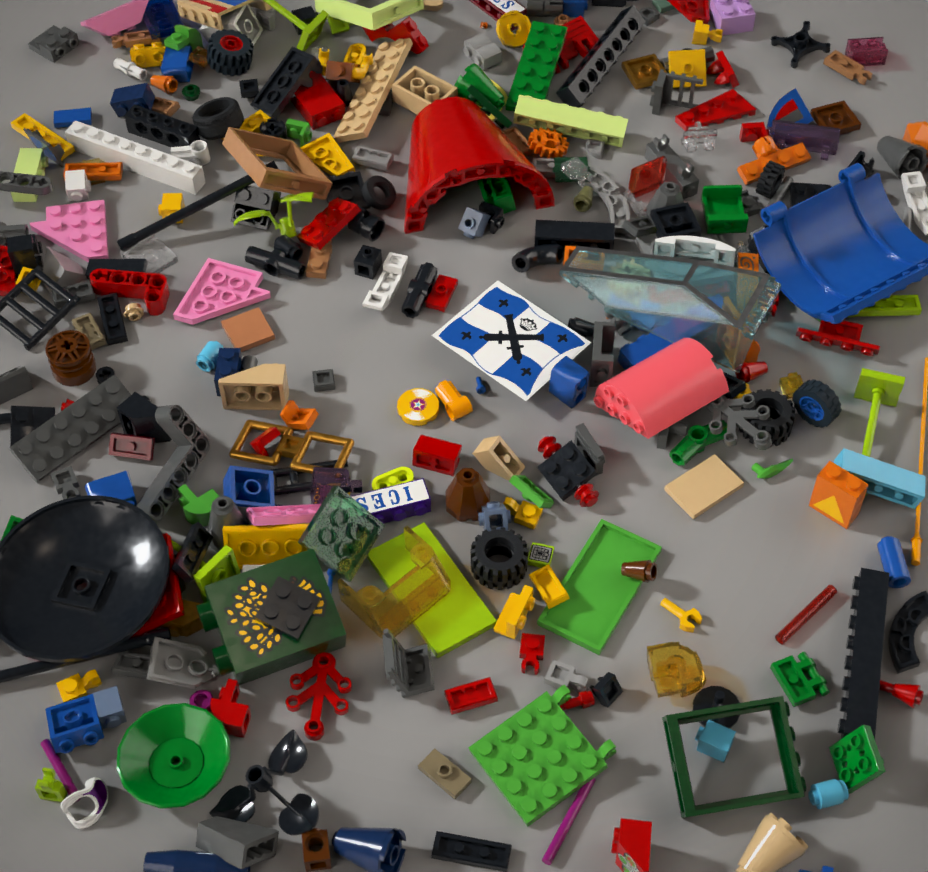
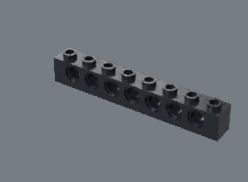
M634 5L620 12L556 92L564 104L577 108L584 105L586 97L594 92V87L602 82L601 78L610 72V67L627 50L626 46L634 41L633 37L642 31L641 27L646 21Z

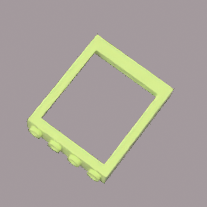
M315 0L316 12L320 13L324 10L329 14L328 16L374 31L424 9V1L389 0L369 9L346 0Z

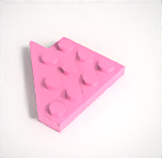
M104 200L46 207V221L30 223L32 231L89 262V259H109Z
M208 258L174 312V320L194 325L269 299L271 297L270 291L258 288L263 280V273Z

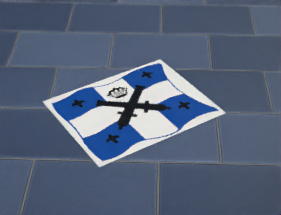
M498 280L431 335L525 401L550 380L552 368L562 358L568 356L573 360L592 343Z

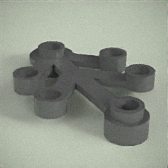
M745 394L741 399H727L723 395L707 404L708 410L713 413L712 421L709 423L710 432L717 435L723 431L721 416L724 414L728 417L727 433L724 434V442L727 446L737 444L736 425H738L753 437L754 445L758 450H767L772 445L770 433L765 430H758L745 419L767 420L770 417L769 407L761 405L756 410L734 411L731 409L732 407H754V396L752 394Z

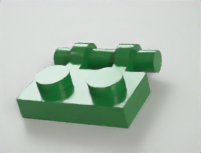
M802 652L797 656L800 660L798 663L793 655L771 663L770 666L793 707L814 700L817 695L814 689L818 690L821 696H826L830 693L826 686V679L824 676H820L815 668L816 663L812 658L808 657L806 652ZM803 672H807L811 680H807Z

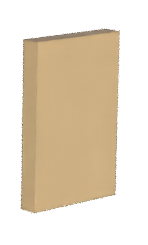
M714 454L665 485L664 490L692 519H695L741 489L744 482Z

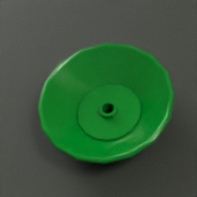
M187 703L162 705L144 713L126 730L117 749L116 770L124 789L139 802L160 809L185 807L206 797L222 781L230 763V739L223 723L207 709ZM176 760L180 761L177 765L172 764Z

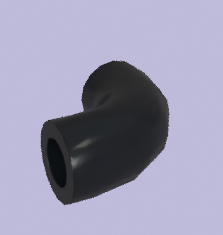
M558 244L533 246L515 254L511 263L513 268L521 273L538 265H559L563 261L564 250L562 245Z

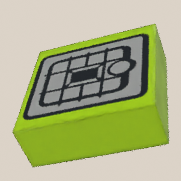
M532 542L528 556V565L540 568L548 564L551 565L554 546Z

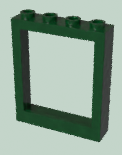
M783 696L670 714L662 717L682 818L805 797L806 782L799 772L801 759L799 753L794 748L795 732L793 727L789 725L788 716H790V709L787 701L784 702ZM770 710L787 790L695 805L679 725Z

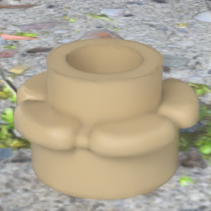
M130 303L125 307L124 316L131 321H138L144 315V310L140 304Z

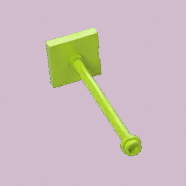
M263 0L303 30L296 48L304 52L320 36L329 15L322 10L307 25L275 0Z
M862 368L853 398L872 402L862 455L871 456L880 404L896 407L904 386L905 377Z
M172 540L173 549L179 552L181 546ZM227 545L207 563L202 560L199 567L200 570L194 575L203 603L207 602L204 586L241 573L233 549Z

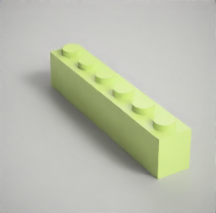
M519 95L513 123L536 129L542 127L546 130L548 127L550 131L555 129L556 132L585 140L603 141L607 145L622 148L628 119L621 116L608 115L603 112L590 111L585 108L572 107L564 103H554L546 99L541 100L528 95Z

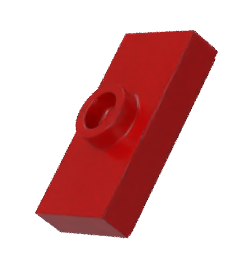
M439 274L425 302V307L445 312L458 285V279Z
M490 677L444 690L452 715L498 701Z

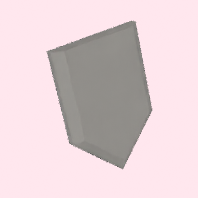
M154 637L147 680L195 689L220 673L217 665L211 662L201 646Z

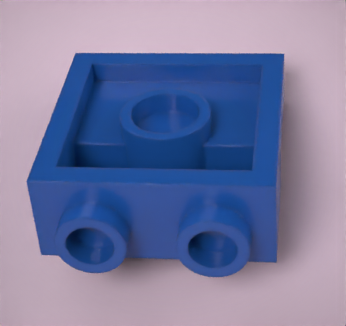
M93 694L45 708L50 739L55 753H70L75 747L84 744L94 745L98 740L104 738Z

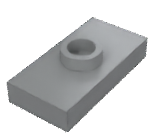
M360 145L352 156L353 163L384 171L388 170L394 159V154Z

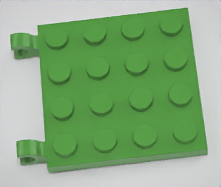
M565 684L559 687L552 696L546 691L468 747L469 752L527 827L607 769L605 760L617 752L615 750L616 745L611 739L604 742L596 751L561 709L560 705L571 699L569 695L571 691Z

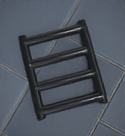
M39 265L32 269L0 300V312L8 305L38 329L29 338L0 315V325L25 344L23 346L27 351L34 347L81 300L79 296H73L43 273V269ZM36 277L67 301L60 310L28 286ZM21 292H24L53 316L44 324L17 303L14 298Z

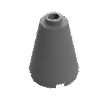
M885 136L878 142L877 151L899 179H901L902 173L921 171L922 173L928 163L926 153L928 151L923 146L891 136Z
M218 497L211 505L207 531L213 536L210 547L217 553L224 547L223 526L250 525L230 497Z

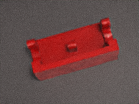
M420 435L413 449L412 465L454 476L460 462L458 457L461 453L462 445Z

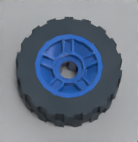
M815 379L804 382L792 395V402L797 410L796 412L803 420L815 427L824 428L829 426L840 415L842 410L839 397L833 389Z

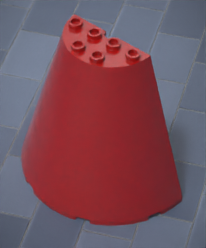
M458 96L437 99L422 109L414 119L411 129L404 221L405 234L424 231L429 206L435 204L446 194V189L474 180L513 177L516 182L531 190L536 210L555 206L554 195L546 178L473 101Z

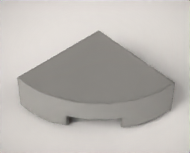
M586 139L587 152L591 156L601 159L605 142Z

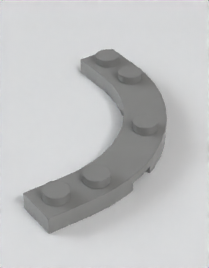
M533 158V165L544 177L564 178L590 186L606 204L610 223H615V233L630 234L622 227L624 221L630 220L627 199L619 191V186L607 175L591 166L583 167L576 165L575 161Z

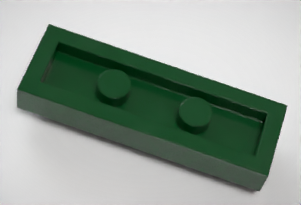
M471 84L467 89L469 92L468 97L474 103L480 102L483 105L481 109L488 116L492 114L497 118L494 122L502 129L504 127L510 128L513 123Z

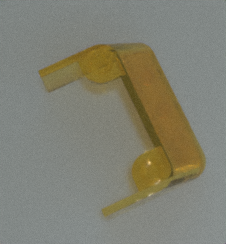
M408 526L404 528L406 549L410 552L411 560L417 566L385 592L372 585L365 586L358 592H355L341 578L337 581L341 601L382 639V635H384L383 629L388 628L396 637L451 590V580L432 547Z

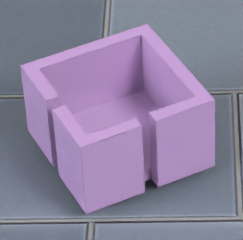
M749 0L710 1L709 16L715 28L723 30L722 36L753 31L756 14L751 4H749Z

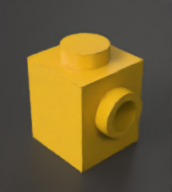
M163 193L162 204L158 205L159 216L164 218L184 208L183 194ZM182 219V220H180V221H178V222H176V223H183V220H184V219Z

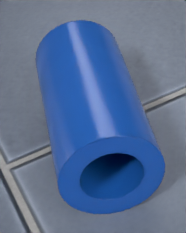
M892 536L882 538L877 544L884 572L889 573L888 586L890 588L905 587L910 584L911 577L900 540Z

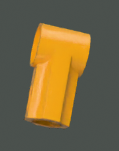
M444 380L435 388V393L445 405L446 412L452 421L473 412L472 404L468 397L462 396L451 381Z

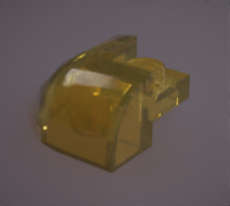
M680 642L647 646L649 673L651 681L654 682L658 698L680 694L682 698L698 692L704 687L706 677L696 651L693 652L690 648L680 645Z

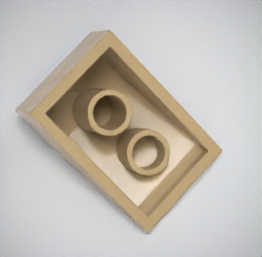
M261 364L218 380L223 409L283 410L288 402L289 386L285 364Z

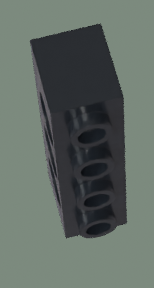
M135 104L124 115L128 133L168 147L191 146L194 141L200 140L196 125Z

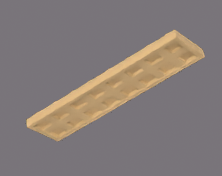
M410 38L383 42L379 45L373 57V64L369 65L365 77L361 80L333 136L336 143L368 137L392 88V84L413 45Z

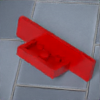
M821 320L818 332L800 327L797 328L796 336L802 341L811 342L815 340L819 341L821 345L829 347L837 345L841 346L842 350L853 351L854 349L861 351V354L867 356L878 355L880 350L878 345L860 341L863 329L862 324L845 320L838 324H831V322Z

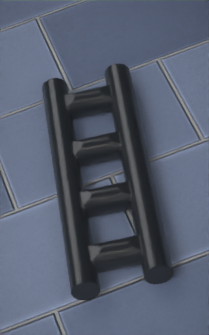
M337 460L309 465L333 469ZM346 461L344 467H348V462H347V461ZM290 467L271 469L274 478V496L316 490V486H320V489L351 484L350 476L343 477L342 472L336 479L321 480L320 475L312 474L313 481L300 483L298 474L305 472L294 471ZM290 475L291 485H277V477Z

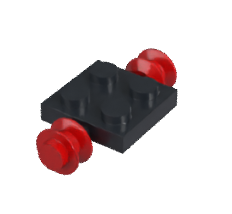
M554 436L542 438L538 445V451L543 453V458L547 460L537 467L563 501L576 492L574 498L581 500V507L593 506L598 501L599 492L592 491L593 485L586 483L598 473L572 440L562 447L560 443H556Z

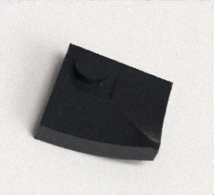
M11 406L10 446L54 417L55 407Z

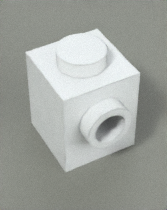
M85 170L65 171V191L69 201L88 199V192H91V182L88 180Z

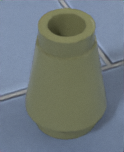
M584 186L573 200L574 207L579 212H586L592 207L593 189L590 186Z

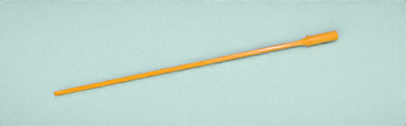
M928 357L925 358L918 470L920 475H923ZM921 502L916 507L915 534L911 538V564L914 566L920 565L921 543L923 542L919 534Z

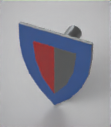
M796 88L785 94L775 104L769 115L768 128L781 131L795 130L814 120Z

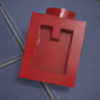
M764 122L741 124L740 142L757 141L762 137L766 141L764 136H769V130L765 128Z

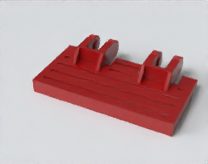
M582 16L561 25L567 27V35L558 60L563 69L569 68L568 61L578 56V52L584 58L588 53L586 47L590 51L599 40ZM558 64L554 74L560 73V67Z

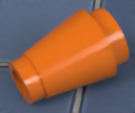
M153 75L150 79L152 86L167 94L174 93L178 88V81L173 76Z

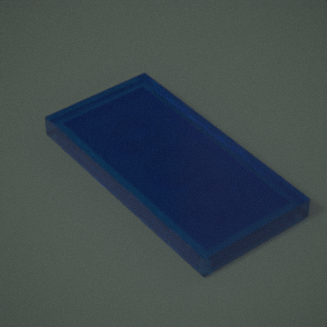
M173 0L148 1L142 19L152 40L171 36L172 33H175V25H184Z

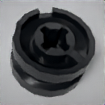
M277 118L267 119V122L260 124L261 134L287 139L285 123L282 120L277 121Z

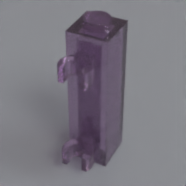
M774 119L772 126L767 128L769 136L773 138L779 149L788 148L803 142L807 151L821 153L820 160L828 161L829 154L836 155L840 138L839 128Z

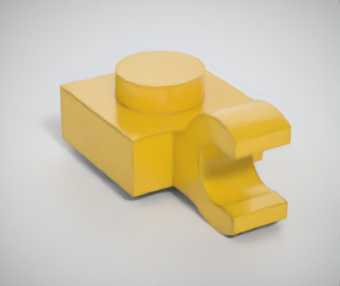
M506 497L503 502L506 509L510 510V514L515 516V523L533 530L535 529L543 513V508H539L537 505L524 500L519 505L510 497Z
M96 669L88 671L83 678L77 673L56 683L63 702L87 696L86 690L102 684Z

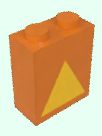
M829 461L817 475L809 506L847 529L859 515L869 484Z

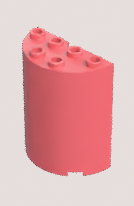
M682 338L600 384L596 389L594 403L598 408L605 410L612 417L620 418L624 425H628L638 434L649 439L728 393L729 388L722 369L716 368L711 360L714 356L708 349L694 339Z

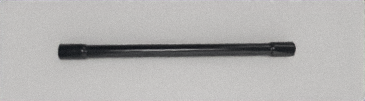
M274 160L266 164V167L278 169ZM246 175L159 221L117 240L120 249L124 251L138 244L139 241L253 184L254 181L249 175Z
M169 627L131 637L117 647L89 659L73 662L36 661L1 670L0 683L147 645L152 646L154 637L172 640Z

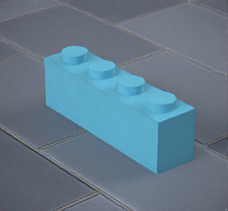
M845 448L842 449L834 460L836 465L869 484L866 493L915 509L925 498L926 476Z

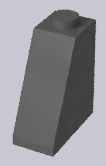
M215 816L199 822L196 847L205 852L220 856L225 862L239 869H244L276 855L279 831Z

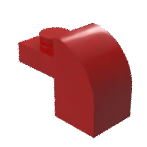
M228 678L226 686L220 690L219 699L211 698V712L223 723L228 735L244 738L251 719L249 705L237 703L240 694L238 680Z

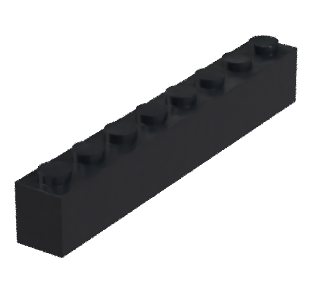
M861 568L859 576H854L852 589L856 590V594L852 595L850 609H854V614L850 615L848 629H852V634L848 635L846 649H850V654L846 655L844 669L848 670V674L844 676L842 682V690L846 691L845 697L841 698L840 712L844 713L843 719H839L837 733L841 734V739L862 725L871 727L875 739L889 584L888 572Z

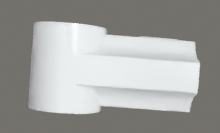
M203 140L194 141L191 146L171 147L172 156L186 161L197 159L202 165H206L211 160L207 143Z

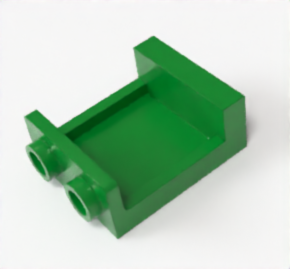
M711 185L703 187L701 201L707 234L746 233L749 218L748 214H744L741 197L742 185Z

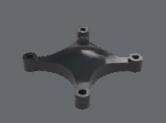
M804 21L801 31L793 36L771 37L772 46L782 45L792 53V68H797L798 60L810 52L816 50H823L825 53L830 52V43H821L810 37L808 33L810 30L809 21Z

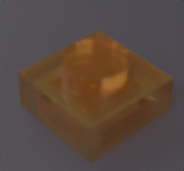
M198 46L189 55V61L205 68L208 65L207 50Z

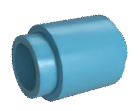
M217 341L207 342L197 356V366L205 372L213 370L217 365L219 348H224L223 345Z
M831 779L812 784L808 797L812 805H815L818 809L842 804L844 800L848 799L849 793L843 780Z

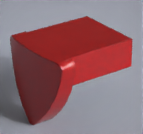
M270 427L251 441L250 445L258 455L269 457L264 446L281 433L277 427Z

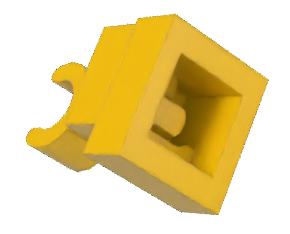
M696 20L692 44L706 45L707 38L715 42H721L723 30L715 29L709 31L710 25L703 24L701 20Z

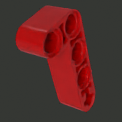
M95 269L90 273V281L94 293L103 296L117 292L118 297L144 299L147 312L153 316L162 314L166 308L170 291L167 278L163 274L111 269Z

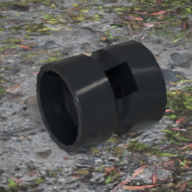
M359 207L361 211L348 223V228L357 234L361 233V236L373 242L381 236L385 227V221L377 215L371 214L368 210Z

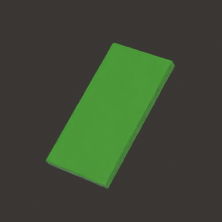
M601 519L561 582L570 599L551 609L546 606L537 620V625L600 655L643 581L622 575L621 567L623 562L651 560V562L655 563L662 551V547Z

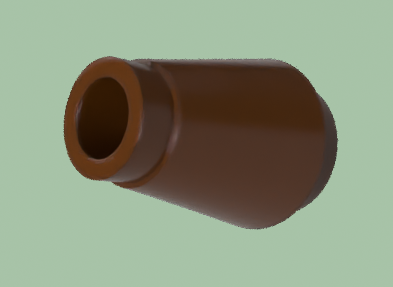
M651 560L623 562L621 573L623 576L649 583L656 579L657 565L651 562Z

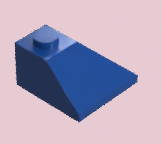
M230 465L223 479V495L230 497L239 507L275 506L273 471Z

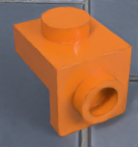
M289 400L280 413L286 425L296 430H309L319 415L315 408H299L294 400Z

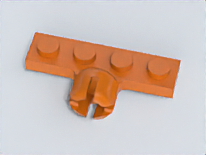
M764 136L766 141L763 137L758 139L752 146L758 159L737 168V172L745 186L758 181L763 168L766 167L769 161L785 166V170L809 162L811 156L803 142L786 149H779L771 136Z

